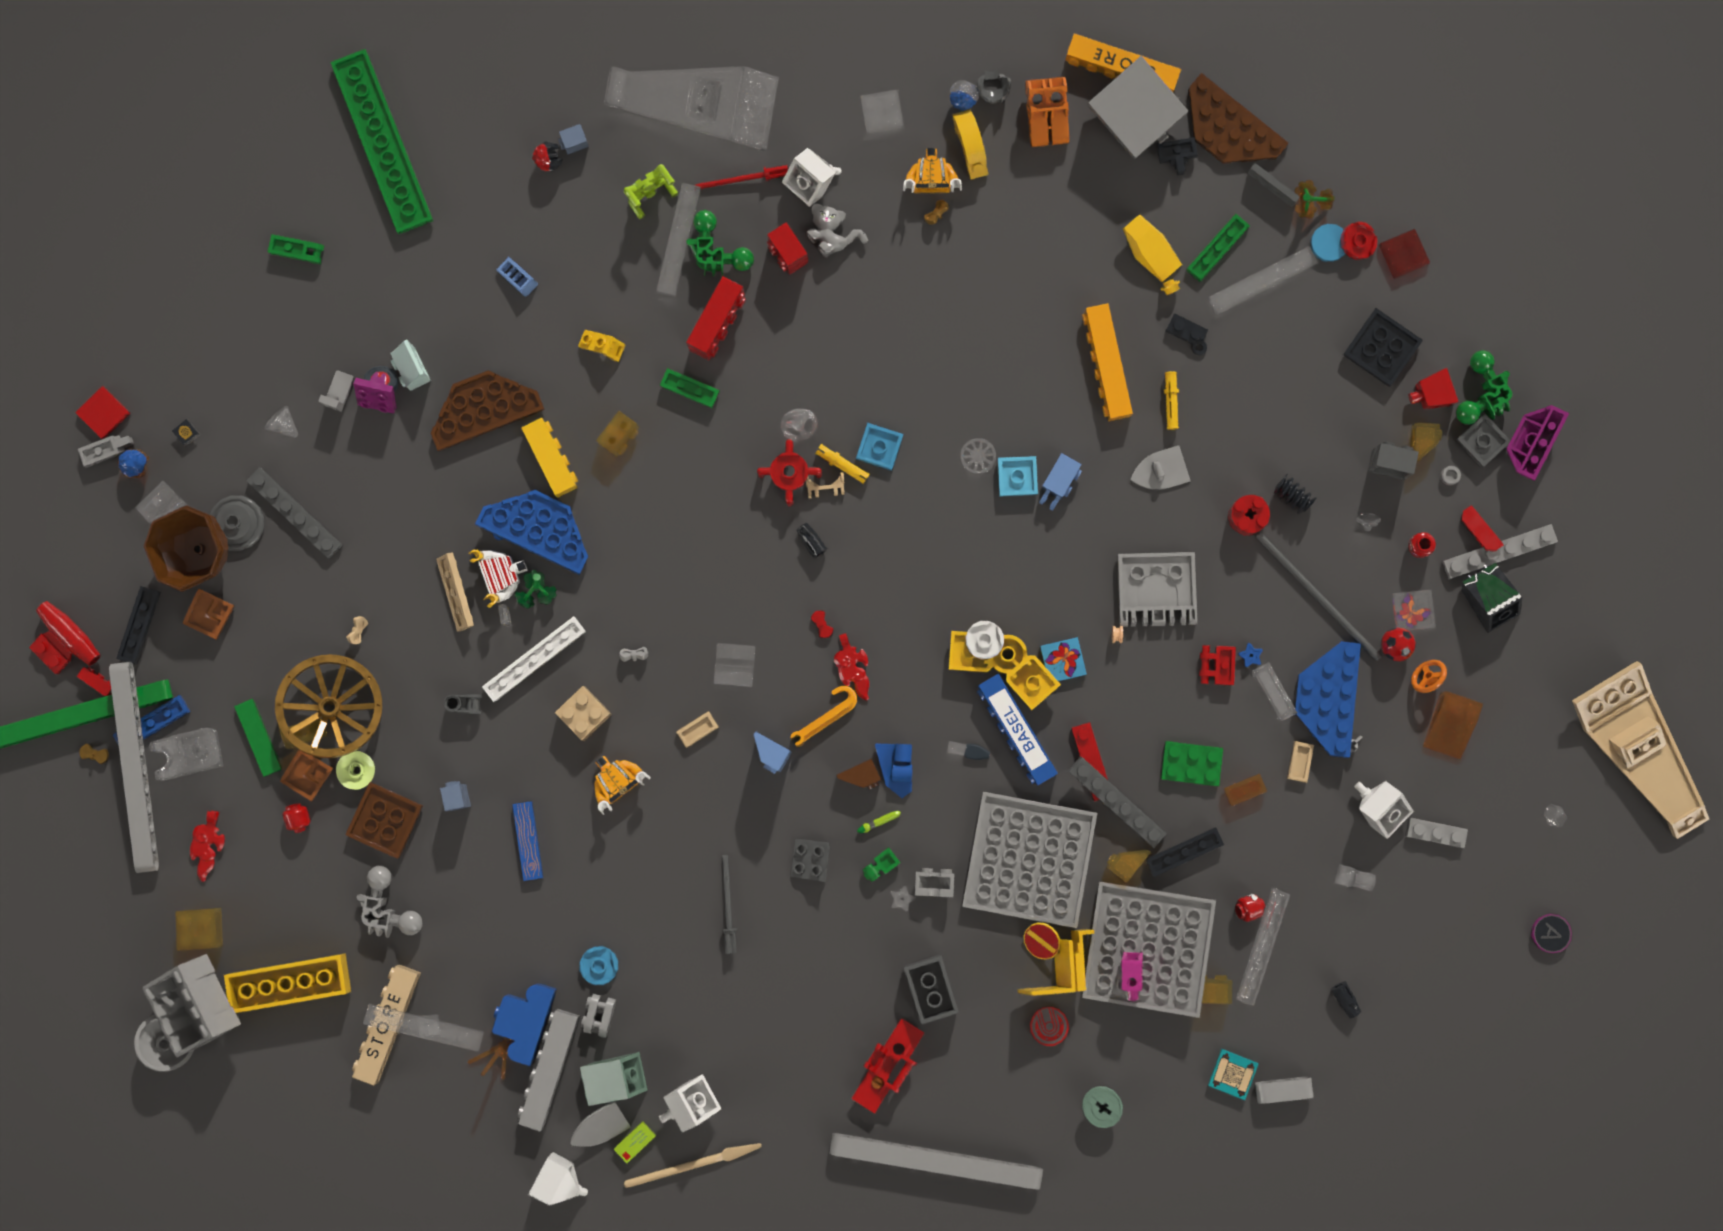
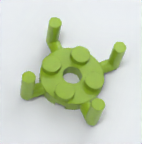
M662 164L658 165L654 171L646 174L647 178L643 181L638 179L633 185L624 188V193L629 199L628 204L639 220L645 217L644 212L639 207L641 205L640 200L644 197H647V199L653 197L657 193L656 189L664 185L672 197L678 195L677 190L673 186L675 183L674 179Z

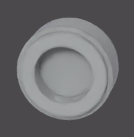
M1448 466L1440 473L1441 481L1448 486L1458 483L1461 478L1460 470L1455 466Z

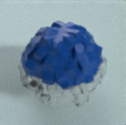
M958 80L956 83H953V86L950 88L951 104L962 111L973 107L979 99L976 85L966 80Z

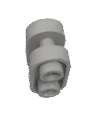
M593 994L592 997L587 999L585 1008L588 1009L587 1016L582 1018L581 1027L584 1028L583 1032L592 1034L593 1028L598 1029V1036L606 1038L610 1029L616 999L608 997L607 1002L604 1003L600 1002L601 995ZM598 1009L604 1011L601 1022L596 1021Z

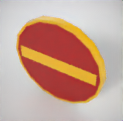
M1038 922L1030 925L1025 931L1024 944L1033 956L1046 960L1053 958L1059 952L1061 947L1060 938L1053 927L1046 923Z

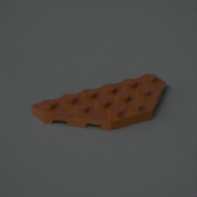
M1201 73L1189 87L1195 142L1222 164L1240 161L1252 162L1262 159L1274 160L1277 159L1289 144L1204 74Z
M487 370L452 384L449 396L443 404L431 435L437 451H442L544 411L545 408L538 391Z

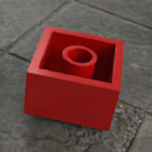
M787 222L767 234V248L772 256H777L778 264L783 272L787 271L790 275L808 263L807 252Z

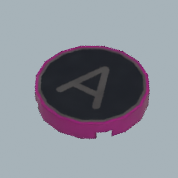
M1546 914L1536 919L1532 926L1531 936L1537 948L1544 952L1557 953L1569 945L1572 931L1568 922L1561 916Z

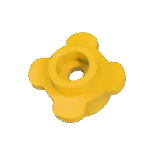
M1168 280L1163 283L1164 287L1160 290H1163L1166 295L1172 294L1180 289L1178 285L1180 281Z

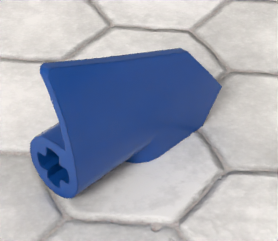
M876 743L875 748L886 786L899 797H905L912 791V745Z

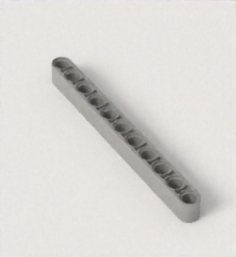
M132 662L110 664L109 674L134 868L136 873L157 871L159 860L134 667Z
M839 1133L832 1134L829 1154L834 1156L1030 1189H1040L1043 1169L1040 1167Z

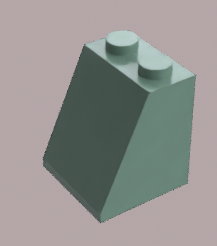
M639 1052L589 1063L580 1067L588 1106L628 1099L648 1090Z

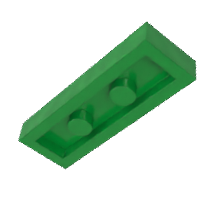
M668 368L660 383V387L712 409L720 393V390Z

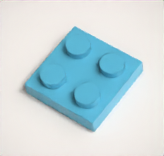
M1036 456L998 458L999 497L1038 495Z

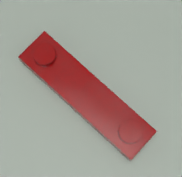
M1090 722L1072 727L1071 730L1079 756L1083 757L1107 779ZM1091 792L1093 801H1098L1099 799Z

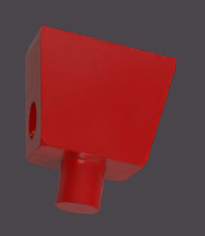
M1447 368L1415 384L1417 391L1408 394L1410 403L1421 402L1424 410L1449 407L1459 402Z

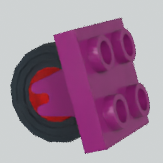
M386 366L372 367L366 372L364 379H355L353 384L357 405L366 409H376L383 413H395L397 407L394 393L398 387V378L391 368Z

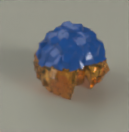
M140 449L126 450L118 459L120 471L128 478L145 476L146 473L143 470L145 469L146 462L149 461V456H146Z

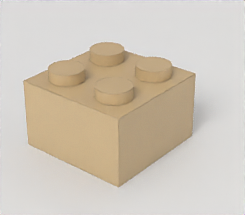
M582 686L555 712L582 741H585L612 715L585 686Z

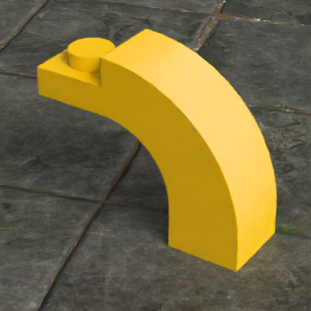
M966 110L952 114L955 131L964 151L969 178L975 179L989 175L984 145L972 111Z

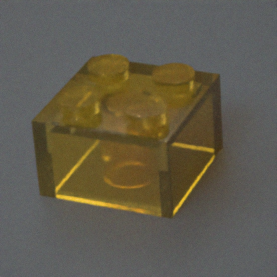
M221 908L175 911L177 951L223 947Z

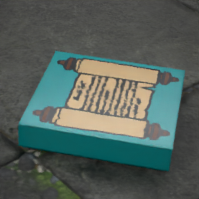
M1221 1048L1208 1086L1245 1100L1259 1063Z

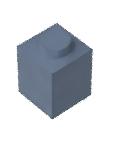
M580 124L559 132L561 136L558 139L562 150L566 149L567 154L589 147Z

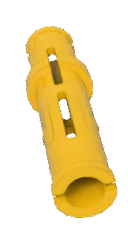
M1171 371L1165 372L1166 389H1164V394H1166L1167 430L1179 429L1177 401L1179 389L1177 388V372Z
M823 444L819 446L815 453L828 461L829 465L838 467L862 484L865 483L870 475L839 456L840 453L833 452Z

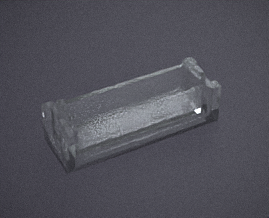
M1269 662L1252 670L1254 673L1252 677L1256 676L1278 715L1276 719L1284 721L1297 714Z

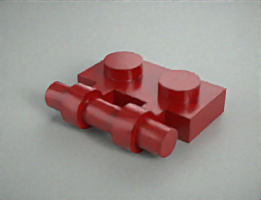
M1202 645V653H1200L1202 664L1201 670H1199L1201 684H1208L1209 677H1214V685H1234L1236 647L1215 646V653H1210V646ZM1209 659L1215 660L1214 671L1209 670Z

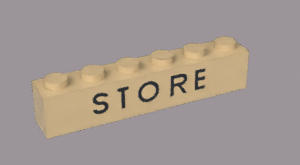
M396 965L395 968L392 967L388 975V979H390L389 984L382 990V1002L380 1005H377L374 1011L375 1020L373 1023H370L366 1032L368 1038L360 1047L359 1052L361 1056L353 1065V1078L371 1085L379 1083L421 972L402 965Z

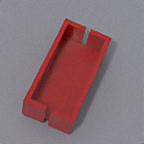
M722 276L686 342L689 351L708 361L711 357L714 358L716 356L720 340L724 341L727 336V327L729 324L732 325L734 323L738 307L742 308L746 301L743 286Z

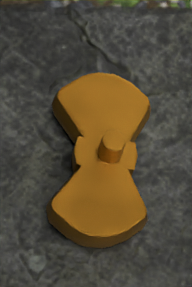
M938 200L933 212L924 215L925 221L929 225L936 224L938 218L942 219V213L949 210L948 203L944 200Z
M89 744L83 745L79 751L82 759L90 758L91 760H96L99 764H104L109 758L107 749L98 751L92 749Z

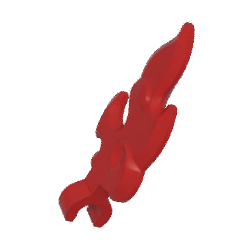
M846 633L839 635L843 650L837 652L834 657L839 677L846 686H849L850 682L853 681L858 696L868 700L869 679L866 676L865 670L856 666L857 662H862L864 666H867L868 657L863 649L857 653L856 647L850 646Z
M213 810L207 812L206 825H198L194 828L192 833L193 841L190 846L191 859L195 860L196 857L200 859L197 875L202 882L206 881V876L211 872L215 864L214 858L216 853L210 845L214 843L219 852L223 849L225 843L224 834L217 835L219 828L215 827L219 818V812Z

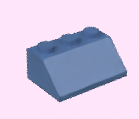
M755 732L754 738L761 762L765 764L763 768L774 774L776 771L781 772L792 752Z

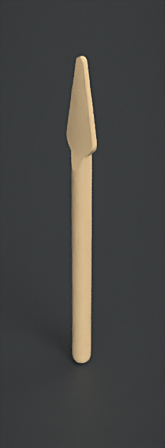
M761 1144L726 1148L722 1153L626 1180L624 1186L630 1188L722 1160L731 1161L761 1148Z

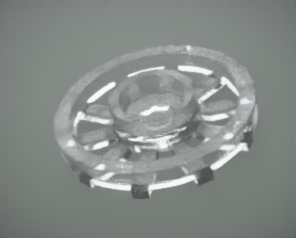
M983 438L972 439L961 450V463L971 473H986L993 467L996 461L995 448L989 441ZM974 442H980L979 448H976ZM983 443L988 445L986 448L981 449ZM969 444H972L973 451L967 447ZM989 448H991V450H992L993 453H985V452H986ZM964 451L970 452L971 455H964ZM993 456L992 462L986 459V457ZM964 458H971V461L966 464ZM984 461L990 464L987 468L983 464ZM972 463H975L974 470L968 467ZM978 464H981L983 470H977Z

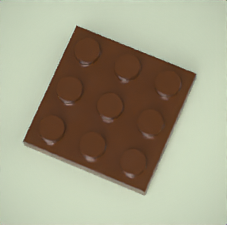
M370 782L345 835L399 859L424 805Z

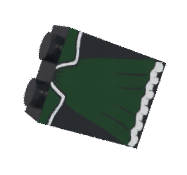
M1496 563L1484 566L1477 574L1469 575L1463 580L1462 592L1487 633L1521 614L1523 597Z

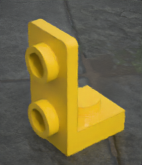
M584 330L578 347L601 353L611 360L619 362L625 344L613 336Z

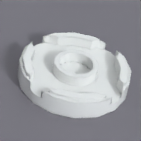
M979 621L973 624L966 635V646L969 652L980 659H991L997 656L1004 645V635L1001 628L990 621Z

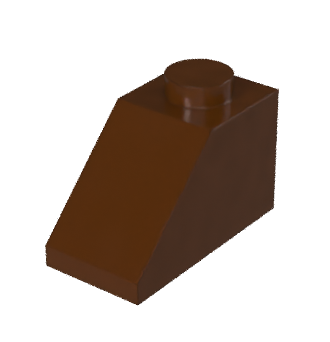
M872 759L836 775L840 780L862 788L868 787L869 790L878 786V781L881 780Z

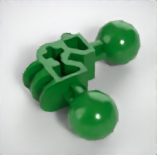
M701 210L694 216L693 225L699 232V237L697 239H687L686 244L692 249L696 257L697 266L704 269V276H706L707 271H711L712 276H715L716 272H721L723 276V264L732 265L739 271H746L752 267L754 255L748 248L740 247L734 250L733 253H724V248L717 247L712 251L713 237H710V235L716 228L717 219L711 211ZM703 256H706V261L702 260Z
M1476 351L1471 357V369L1483 375L1486 382L1481 384V386L1488 393L1477 398V402L1464 401L1458 405L1456 417L1463 424H1474L1478 421L1480 413L1483 411L1491 420L1495 419V414L1501 416L1504 411H1510L1508 401L1512 397V390L1507 385L1510 372L1504 371L1496 376L1493 370L1494 356L1488 351ZM1500 393L1503 396L1501 398L1499 397L1493 401H1490L1491 399L1497 397Z

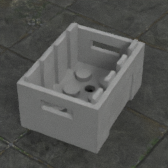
M207 954L178 965L143 986V991L176 1057L197 1049L241 1025L214 973L215 970Z

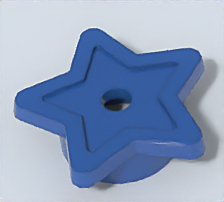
M1247 643L1246 650L1239 652L1238 655L1243 658L1246 668L1252 663L1261 665L1259 656L1263 649H1255L1251 643Z

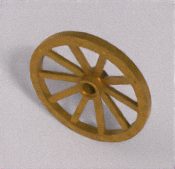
M319 655L297 664L282 680L275 699L276 719L285 738L298 750L320 758L342 757L361 748L376 732L382 716L381 691L373 675L357 661L340 655ZM322 664L341 665L330 697L319 666ZM314 667L323 699L295 678L305 670ZM346 667L356 671L364 678L336 699ZM293 684L318 705L284 703L289 686ZM365 685H369L373 693L374 703L341 705ZM332 704L335 706V709L332 712H326L324 707ZM283 709L318 712L289 729L284 718ZM374 709L371 723L367 729L341 713V711ZM322 717L311 746L302 742L294 735ZM336 717L361 732L362 735L354 742L345 746ZM328 720L331 721L339 748H317Z

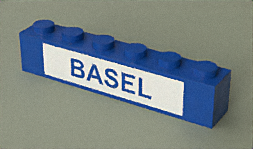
M997 674L978 685L979 690L977 693L982 701L986 700L989 705L987 707L989 714L992 718L995 716L999 722L996 724L1002 734L1006 733L1009 738L1006 742L1012 751L1016 750L1019 755L1016 759L1021 767L1025 766L1029 773L1026 775L1031 784L1035 783L1038 786L1058 774L1000 675Z

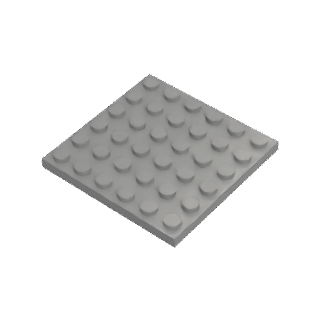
M983 792L962 907L1077 928L1097 813Z
M1099 882L1092 929L1094 934L1091 936L1085 976L1086 990L1083 991L1082 998L1200 1018L1216 900ZM1123 952L1143 953L1142 991H1138V1000L1135 1001L1127 1000V991L1122 990Z

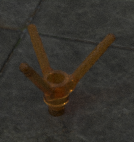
M505 1037L498 1045L469 1060L468 1064L476 1062L494 1052L495 1055L483 1069L481 1076L486 1074L500 1056L502 1057L501 1079L504 1080L507 1051L512 1039Z

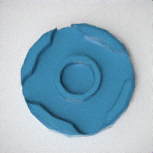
M1335 224L1322 225L1316 229L1311 237V250L1313 254L1325 262L1337 261L1343 257L1345 252L1341 246V234L1344 229Z
M595 946L587 950L580 960L582 977L593 985H604L610 982L616 976L619 969L616 954L604 946Z

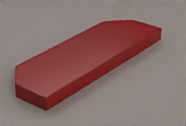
M1472 505L1463 510L1461 521L1485 550L1495 552L1504 546Z

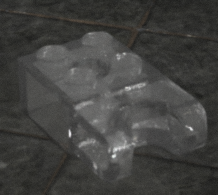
M206 727L149 743L151 752H164L167 757L165 766L154 772L155 780L167 781L224 767L217 729Z

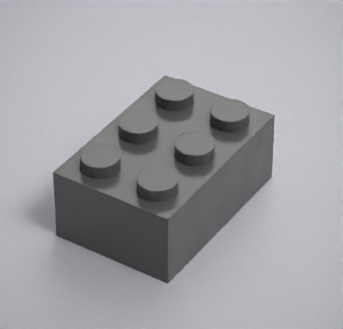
M941 954L904 966L921 1024L959 1013Z

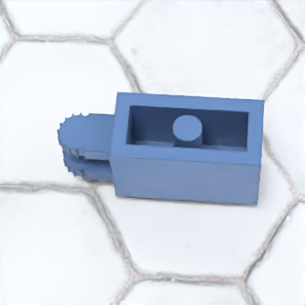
M1061 453L1041 488L1045 490V493L1039 503L1043 505L1050 493L1056 497L1049 508L1053 511L1058 501L1063 496L1067 497L1073 488L1069 485L1073 479L1077 481L1082 472L1079 469L1082 464Z

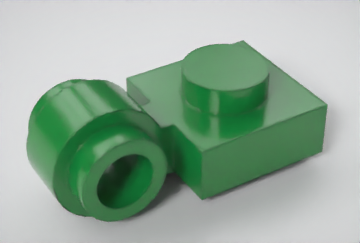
M888 847L874 858L877 865L873 866L870 863L862 869L863 875L867 880L873 882L881 876L879 874L880 870L887 874L901 862Z

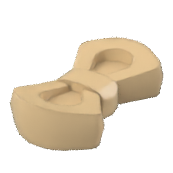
M362 616L353 618L354 626L352 632L346 636L351 644L361 643V633L368 625V621Z

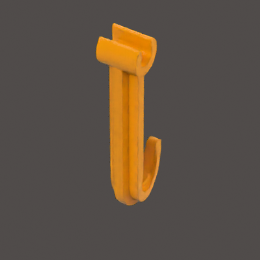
M840 686L832 690V695L845 691L848 693V698L800 731L793 732L790 736L791 740L796 737L801 738L800 741L795 743V746H802L806 740L850 712L857 703L855 691L848 686Z

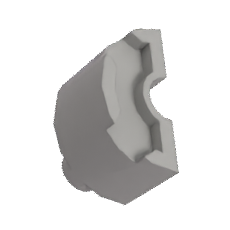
M922 868L921 872H916L915 895L953 897L954 874L952 869H941L939 873L933 872V868Z

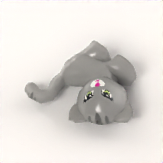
M818 203L813 204V223L816 225L817 230L810 228L806 232V236L813 244L820 242L818 250L824 257L843 250L848 244L852 243L855 237H859L864 244L868 242L867 235L862 230L853 229L845 238L835 234L833 231L844 221L846 213L837 211L829 206H822Z

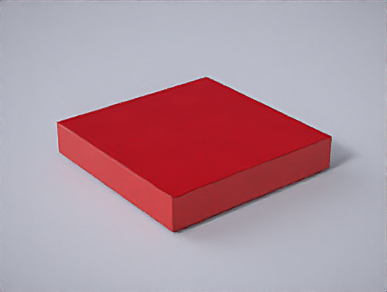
M104 386L96 391L75 412L101 439H105L131 414Z

